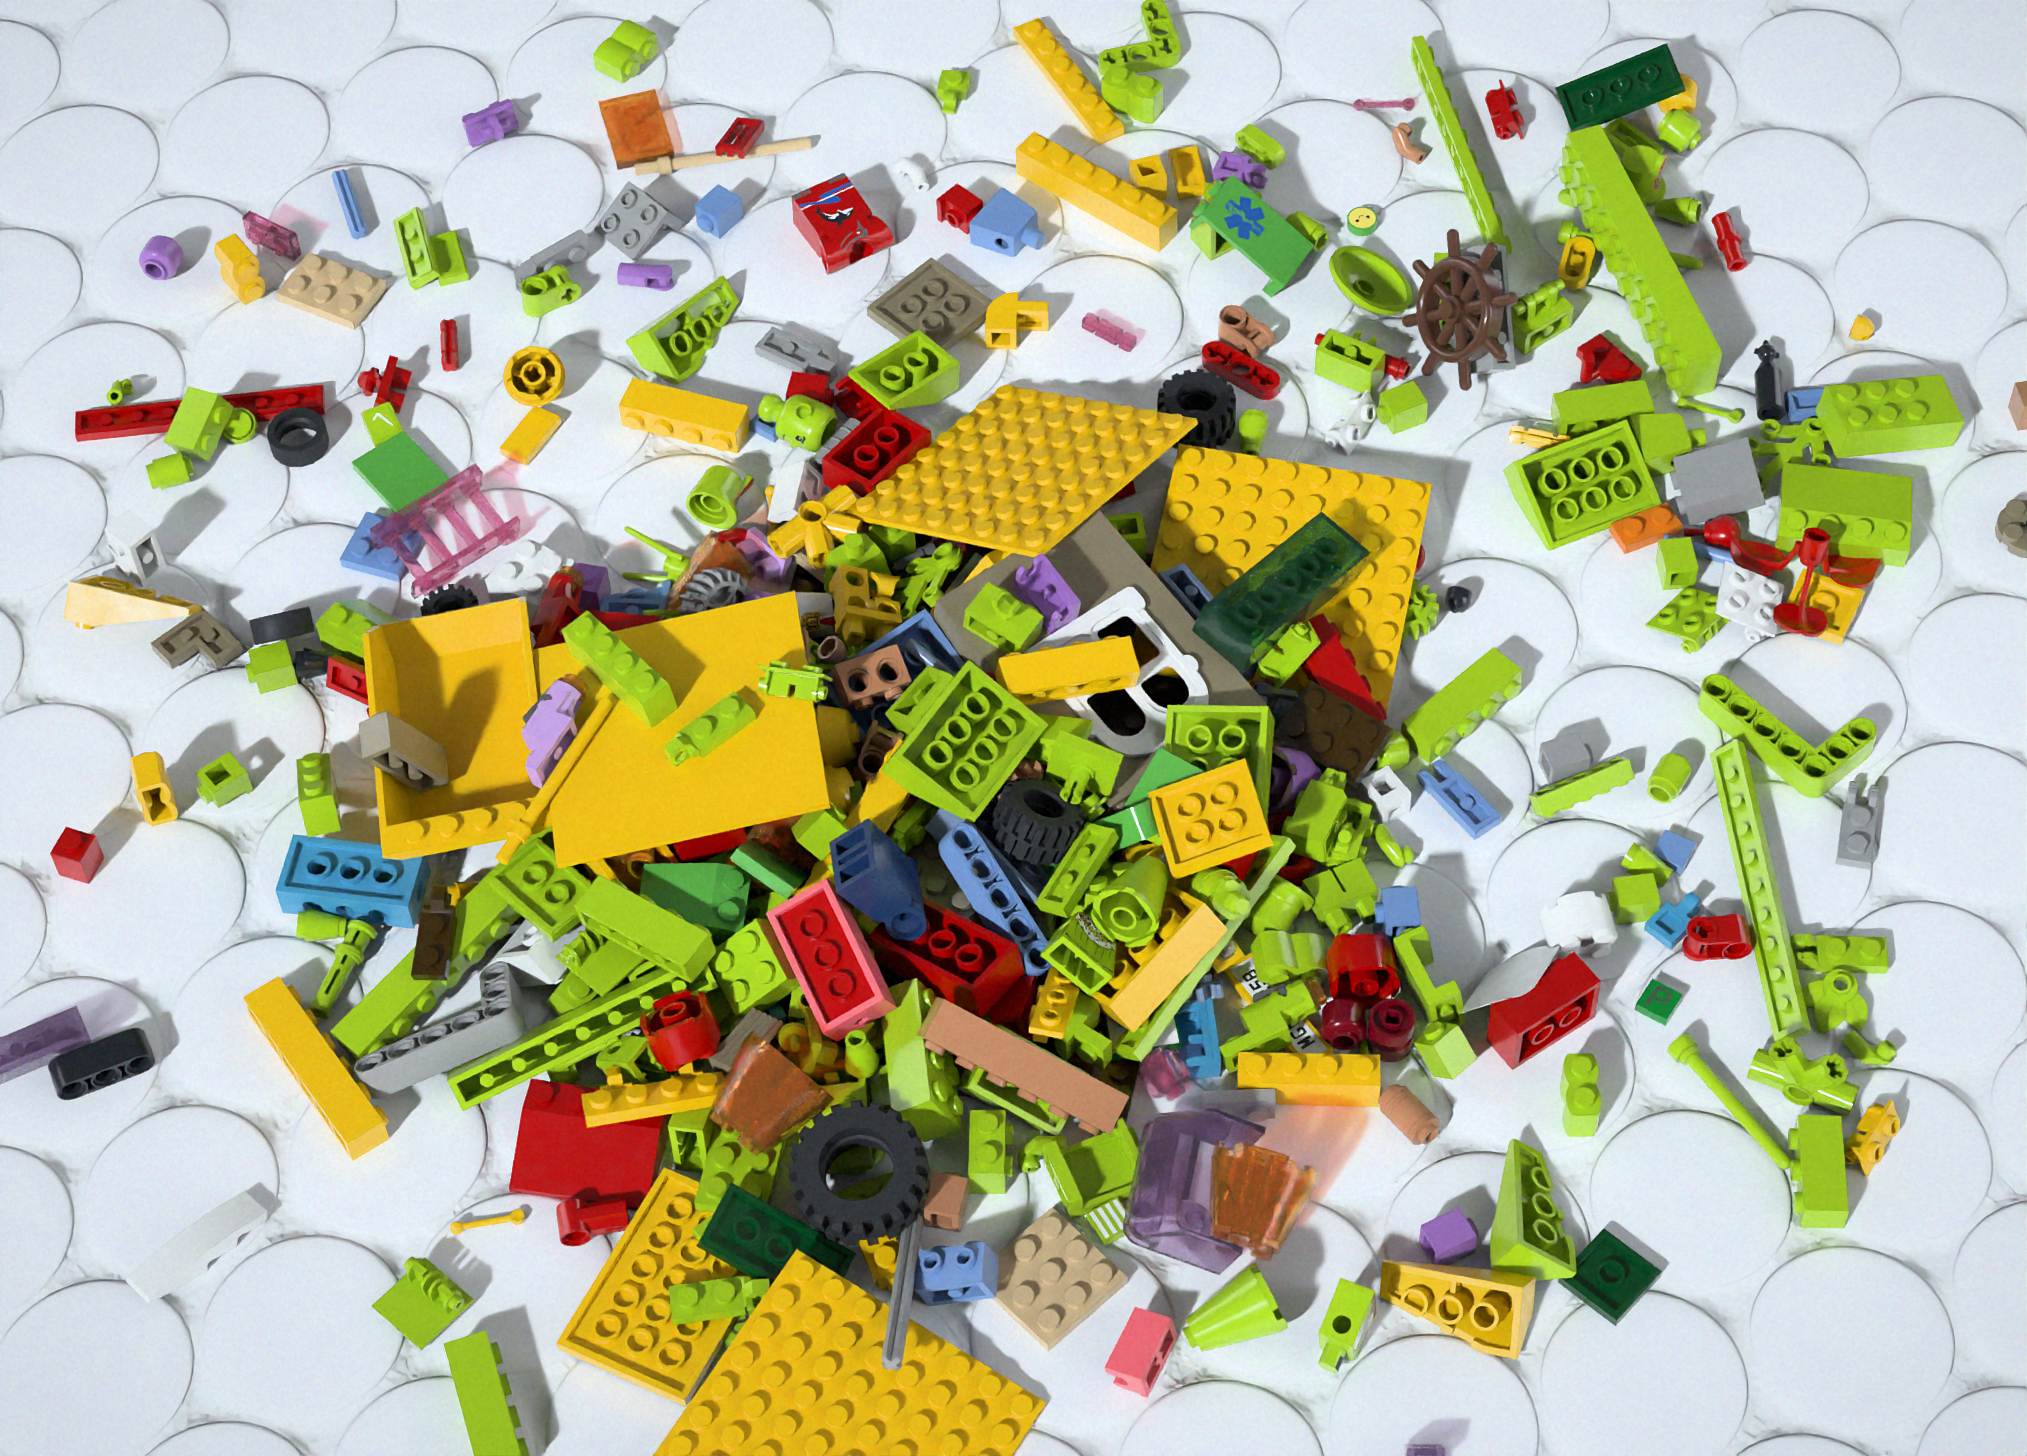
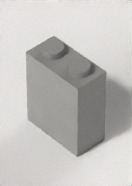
M1747 437L1672 458L1675 471L1669 472L1674 490L1680 489L1681 495L1676 496L1680 515L1687 514L1690 526L1710 521L1721 515L1727 516L1766 505Z

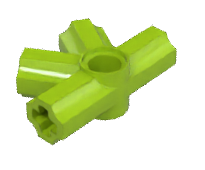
M1782 1037L1778 1042L1772 1043L1769 1051L1758 1048L1747 1075L1748 1079L1782 1091L1784 1097L1796 1105L1808 1106L1814 1103L1848 1117L1860 1089V1086L1845 1081L1849 1072L1845 1067V1060L1834 1053L1829 1056H1821L1815 1060H1809L1794 1037Z

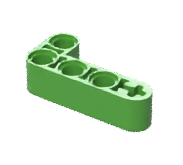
M1149 800L1142 801L1092 822V824L1115 829L1119 839L1114 847H1112L1113 852L1159 833ZM1051 863L1049 866L1040 865L1050 879L1060 863Z

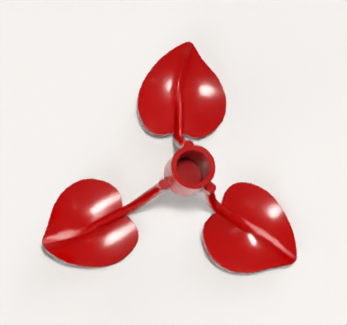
M1814 527L1807 528L1804 531L1802 541H1796L1794 548L1786 557L1782 551L1768 544L1744 540L1732 534L1730 540V554L1735 564L1761 576L1772 575L1774 569L1782 571L1798 553L1800 562L1807 566L1799 606L1793 603H1781L1774 608L1773 619L1781 628L1795 634L1801 633L1807 637L1822 635L1828 624L1827 617L1822 610L1805 607L1814 567H1817L1820 563L1823 572L1831 574V579L1837 584L1850 588H1864L1872 583L1881 559L1828 555L1830 535L1825 530Z

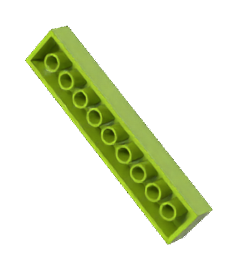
M1601 124L1567 133L1565 147H1562L1563 160L1562 166L1559 167V178L1562 184H1566L1568 189H1570L1571 201L1575 207L1578 206L1585 228L1590 229L1591 233L1594 234V245L1605 257L1608 272L1616 278L1620 295L1622 297L1625 296L1632 318L1638 320L1644 341L1650 343L1656 364L1662 366L1666 374L1668 387L1671 390L1674 389L1678 399L1681 397L1690 398L1714 391L1723 352Z

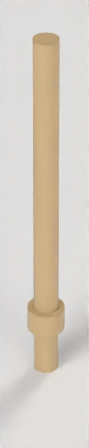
M810 137L754 145L744 159L811 149ZM709 152L671 159L669 156L658 157L657 161L634 164L636 176L653 173L666 175L672 174V170L742 159L738 158V153L732 158L727 157V152L722 156H716V152Z

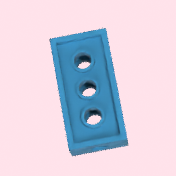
M293 834L275 892L283 913L298 915V911H307V908L346 917L347 921L354 919L370 924L414 929L431 871L426 856L406 860L387 859L382 857V848L379 844Z

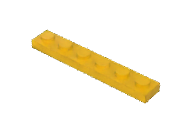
M1039 17L1013 27V35L1098 145L1124 135V125Z

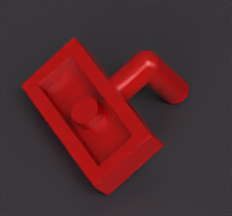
M1601 333L1577 348L1576 356L1582 361L1580 381L1583 384H1588L1598 377H1601L1608 385L1625 381H1637L1642 376V369Z

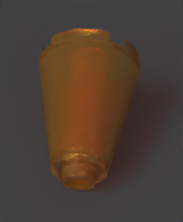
M711 530L706 534L668 592L667 597L670 601L667 603V606L670 610H678L676 608L681 606L683 601L679 595L686 594L687 592L685 583L693 582V575L701 574L702 569L721 567L739 573L740 577L746 579L747 583L756 574L755 572H747L751 565L728 540L723 544L716 539L720 534Z

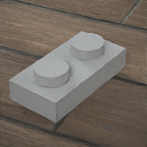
M1275 1088L1204 1091V1121L1227 1123L1231 1120L1249 1119L1250 1121L1260 1122L1275 1118Z

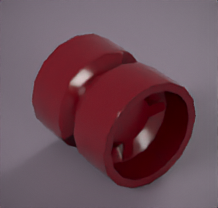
M1387 998L1377 1002L1372 1007L1369 1015L1368 1048L1372 1055H1380L1381 1061L1398 1062L1410 1054L1413 1046V1031L1415 1029V1013L1411 1006L1403 1000Z

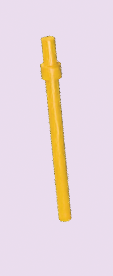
M601 698L520 821L513 823L507 832V840L495 856L497 861L507 865L518 847L525 845L532 834V826L612 708L613 703L609 699Z

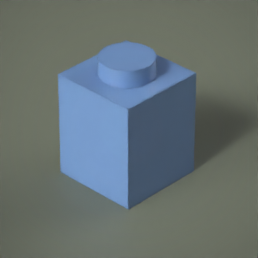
M719 184L694 205L697 226L702 231L711 233L719 239L743 218L741 197Z

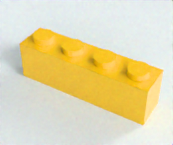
M632 378L619 403L623 426L634 430L655 433L662 437L684 440L691 444L713 447L720 451L738 454L750 430L749 422L751 420L749 406L635 378Z
M1113 635L1096 642L1077 641L1067 647L1055 649L1053 647H1043L1036 652L1026 654L1019 652L1009 653L999 658L995 675L1000 686L1027 706L1136 687L1140 669L1130 636L1119 638V636Z
M1238 1052L1237 1090L1275 1088V1105L1379 1107L1378 1100L1381 1087L1380 1055Z

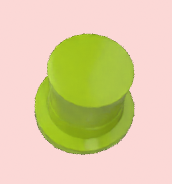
M1275 875L1267 891L1259 897L1250 910L1249 916L1241 924L1254 936H1257L1261 931L1268 930L1288 933L1299 912L1310 910L1315 902L1310 895L1300 888Z

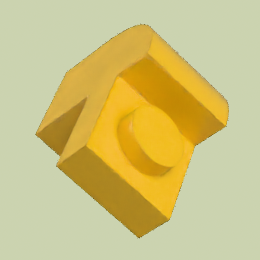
M1010 292L997 297L990 303L986 311V349H1017L1018 331L1049 330L1048 302L1018 301V292Z

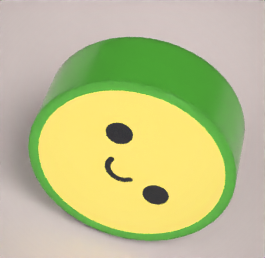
M1367 207L1352 209L1347 215L1348 230L1357 236L1372 234L1377 228V214Z

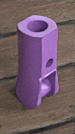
M624 262L619 264L617 271L618 285L648 287L660 291H668L674 286V281L670 278L672 276V268L668 265H643Z

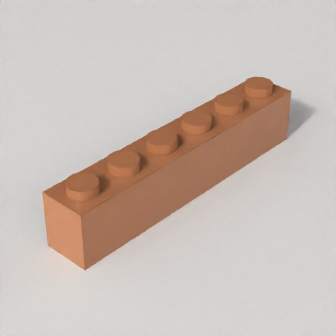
M936 997L917 1036L926 1040L925 1048L943 1056L945 1050L956 1055L955 1063L974 1072L976 1066L988 1072L985 1079L1005 1088L1008 1082L1019 1088L1016 1094L1019 1097L1033 1104H1036L1038 1099L1050 1104L1048 1112L1064 1120H1067L1069 1115L1079 1119L1078 1127L1095 1136L1098 1135L1099 1131L1111 1134L1129 1098L1128 1095L939 997Z

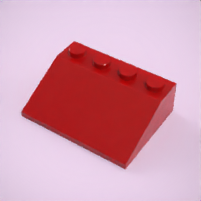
M531 1078L521 1112L509 1190L510 1192L563 1200L580 1199L586 1201V1203L625 1197L627 1209L637 1211L658 1177L669 1135L668 1124L672 1114L587 1128L581 1094L593 1093L600 1090V1088Z

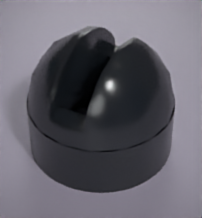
M1449 587L1445 596L1447 609L1452 613L1465 612L1471 604L1472 592L1464 587Z

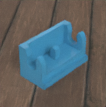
M1212 998L1205 1000L1203 1003H1183L1178 1010L1181 1014L1175 1015L1181 1040V1050L1178 1051L1182 1080L1221 1076V1055Z

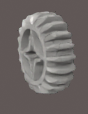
M721 567L702 569L701 574L693 575V582L685 583L687 592L686 594L679 595L683 601L682 605L676 609L681 612V616L738 604L753 589L747 586L746 579L740 577L739 573Z

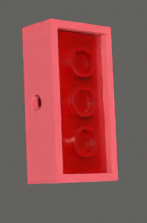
M825 878L766 913L824 1035L838 1042L844 1039L850 1031L859 1030L898 1008L846 899L836 893L834 883Z

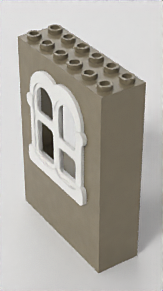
M1099 509L1044 554L1081 601L1078 618L1050 636L1042 627L1040 635L1029 649L1024 652V654L1036 652L1043 647H1053L1054 649L1067 647L1077 641H1085L1087 643L1101 641L1098 637V632L1123 616L1130 617L1159 651L1158 657L1139 668L1140 674L1136 687L1125 688L1145 715V726L1136 735L1120 736L1112 732L1087 703V699L1094 694L1026 706L1034 713L1092 720L1093 729L1088 737V741H1094L1098 745L1124 755L1111 796L1101 805L1105 811L1095 820L1126 808V801L1158 749H1164L1167 708L1158 706L1142 689L1141 684L1167 667L1175 669L1185 681L1189 690L1188 699L1183 705L1267 706L1264 700ZM1012 553L936 600L933 620L964 663L970 660L983 672H990L995 675L999 658L1007 654L963 627L965 609L987 582L996 587L1006 589L1012 597L1024 603L1012 588V583L1015 582L1018 569L1022 565L1026 570L1030 569L1035 557ZM1085 790L1089 796L1093 794L1092 792Z

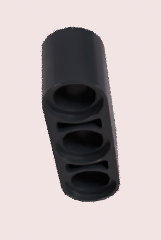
M131 1028L53 1058L48 1064V1070L57 1096L62 1100H73L150 1070L155 1064V1057L145 1031L140 1028Z

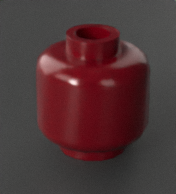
M1341 996L1326 1003L1322 1009L1321 1035L1323 1039L1338 1050H1350L1362 1043L1366 1037L1367 1011L1365 1007L1357 1000L1347 996Z

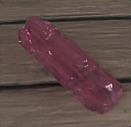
M1088 312L1082 318L1081 327L1090 333L1095 331L1094 335L1115 346L1119 344L1118 347L1126 352H1131L1137 344V337L1127 331L1123 333L1124 329L1103 318L1100 321V317L1092 312Z

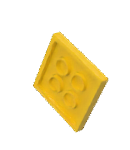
M1245 758L1147 793L1174 880L1273 846Z

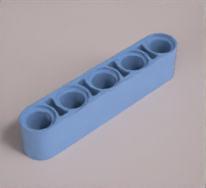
M967 823L956 824L938 844L941 858L969 902H971L987 930L1018 945L1025 971L1021 977L1035 975V979H1037L1052 966L1040 956L1048 941L977 830ZM954 839L960 841L963 848L959 847ZM973 868L981 873L982 878L974 873ZM991 897L997 899L1001 907L996 906ZM1010 927H1013L1018 931L1019 937L1011 931ZM1029 956L1033 957L1037 961L1038 966L1034 965L1030 961Z

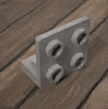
M627 181L594 230L631 260L637 261L660 228L665 230L669 226L678 232L685 222L647 192Z

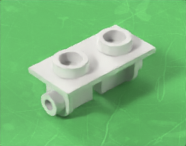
M1366 390L1361 397L1351 398L1339 416L1341 421H1335L1331 429L1326 432V444L1330 447L1342 446L1346 456L1350 455L1377 416L1376 406L1369 390Z

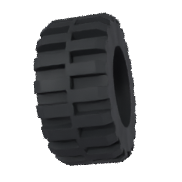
M862 1100L851 1101V1107L842 1109L840 1103L830 1106L832 1113L824 1117L820 1112L812 1118L814 1126L811 1129L807 1126L803 1127L798 1134L801 1142L800 1144H793L790 1153L793 1162L789 1164V1177L792 1183L790 1186L804 1218L809 1220L811 1227L818 1233L824 1231L827 1239L836 1243L842 1238L845 1239L847 1246L858 1247L859 1240H867L868 1246L879 1244L878 1237L886 1234L889 1240L899 1235L898 1227L903 1224L908 1228L915 1221L913 1213L915 1211H922L926 1203L924 1194L929 1193L930 1179L928 1173L930 1168L921 1138L917 1136L916 1129L909 1120L903 1121L901 1113L893 1108L886 1112L881 1103L872 1101L870 1107H864ZM856 1147H873L888 1154L893 1163V1174L886 1187L875 1196L859 1201L845 1200L834 1195L828 1188L826 1181L827 1172L834 1160L845 1151Z

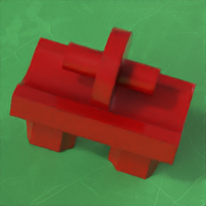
M389 355L383 377L379 374L378 368L372 367L370 371L360 373L357 383L364 390L363 394L370 397L373 393H378L374 407L390 402L394 412L399 414L405 394L390 390L389 387L406 391L412 371L396 366L398 357Z

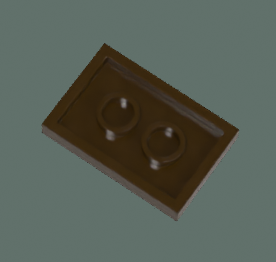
M1310 680L1275 730L1274 737L1292 749L1305 752L1313 762L1323 768H1331L1346 773L1347 782L1357 788L1393 736L1394 731L1391 727Z

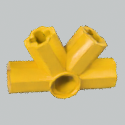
M839 485L818 501L812 500L803 503L799 507L797 516L767 536L768 544L771 546L773 553L780 559H787L805 546L809 565H814L817 568L826 567V556L835 549L833 541L844 544L843 540L847 534L862 533L863 521L859 518L845 515V512L856 506L857 499L853 491L846 485Z

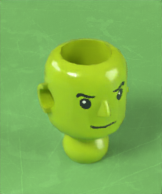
M775 393L766 394L758 408V415L763 421L769 423L776 422V435L781 440L790 443L791 448L799 447L809 452H817L833 436L836 429L837 416L835 411L830 406L802 394L793 395L786 402Z

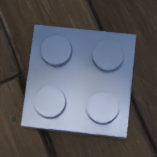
M366 511L340 557L341 566L400 582L426 535L424 526Z

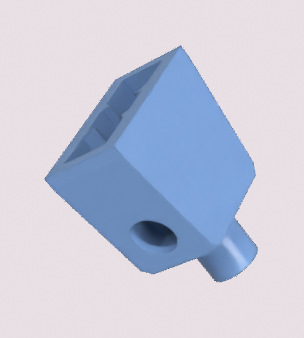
M1003 187L969 223L971 244L1010 257L1017 256L1026 245L1039 250L1046 240V234L1038 230L1037 211Z

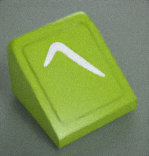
M390 402L375 406L361 413L364 426L375 447L403 431Z

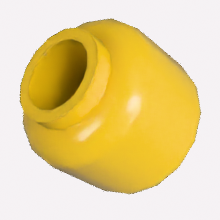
M1679 73L1686 90L1685 92L1658 102L1660 111L1665 115L1669 110L1674 112L1679 108L1689 114H1692L1696 109L1698 86L1688 75Z

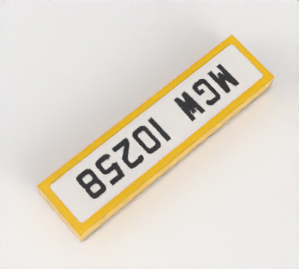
M1252 952L1223 970V976L1247 1005L1252 1004L1255 993L1278 987L1257 980ZM1306 1017L1293 1027L1291 1024L1287 1025L1292 1044L1284 1048L1287 1053L1334 1054V1050Z

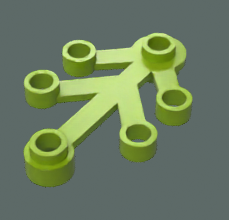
M1807 418L1800 425H1780L1773 419L1763 421L1760 435L1763 439L1773 441L1778 437L1796 438L1792 443H1760L1754 437H1747L1750 447L1755 448L1751 449L1753 458L1757 456H1776L1760 472H1757L1764 497L1767 493L1768 482L1782 470L1783 462L1804 465L1802 451L1808 446L1812 452L1810 465L1830 468L1831 459L1825 454L1824 443L1828 438L1818 418Z
M950 542L944 543L934 551L932 557L923 559L918 557L908 564L906 570L911 577L900 579L891 597V600L900 602V606L906 602L904 608L900 611L902 624L918 614L915 609L921 597L930 607H934L936 600L945 595L940 588L948 572L956 570L962 561L963 551L959 546L953 545ZM932 580L930 586L926 589L928 583Z

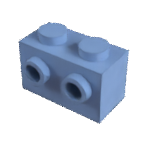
M1402 885L1381 888L1380 902H1375L1374 904L1375 921H1373V933H1385L1395 950L1393 938L1398 937L1406 929L1421 926L1416 886L1405 887Z
M969 1241L965 1245L951 1247L939 1245L930 1250L918 1251L915 1292L929 1307L996 1298L999 1258L985 1242Z

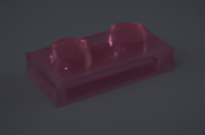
M248 211L242 217L246 237L253 244H260L272 250L276 255L285 256L293 261L302 254L295 232L251 211Z

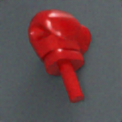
M1726 515L1715 517L1712 519V522L1705 521V528H1684V536H1704L1705 544H1721L1727 548H1730L1732 534L1741 538L1739 521L1734 517Z

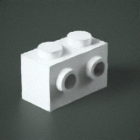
M128 509L104 528L109 540L107 546L114 554L116 560L114 566L122 576H130L144 587L167 569L154 528Z

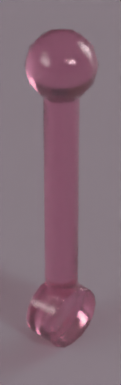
M1406 98L1403 102H1364L1361 99H1357L1353 103V107L1357 111L1364 108L1402 107L1407 111H1411L1415 105V101L1411 98Z

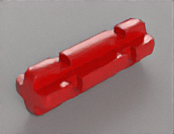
M443 319L440 322L441 364L446 372L456 371L459 368L456 321L454 319Z

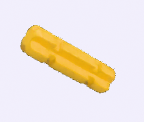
M1512 425L1509 432L1510 443L1521 445L1524 442L1526 443L1525 446L1543 450L1571 440L1569 435L1558 434V436H1554V432L1530 427L1528 431L1524 430L1525 426Z

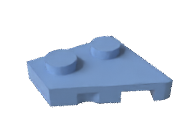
M662 581V588L644 592L643 588L639 587L626 593L605 596L602 599L600 611L643 615L644 610H668L672 594V581ZM660 617L661 621L666 620V617Z

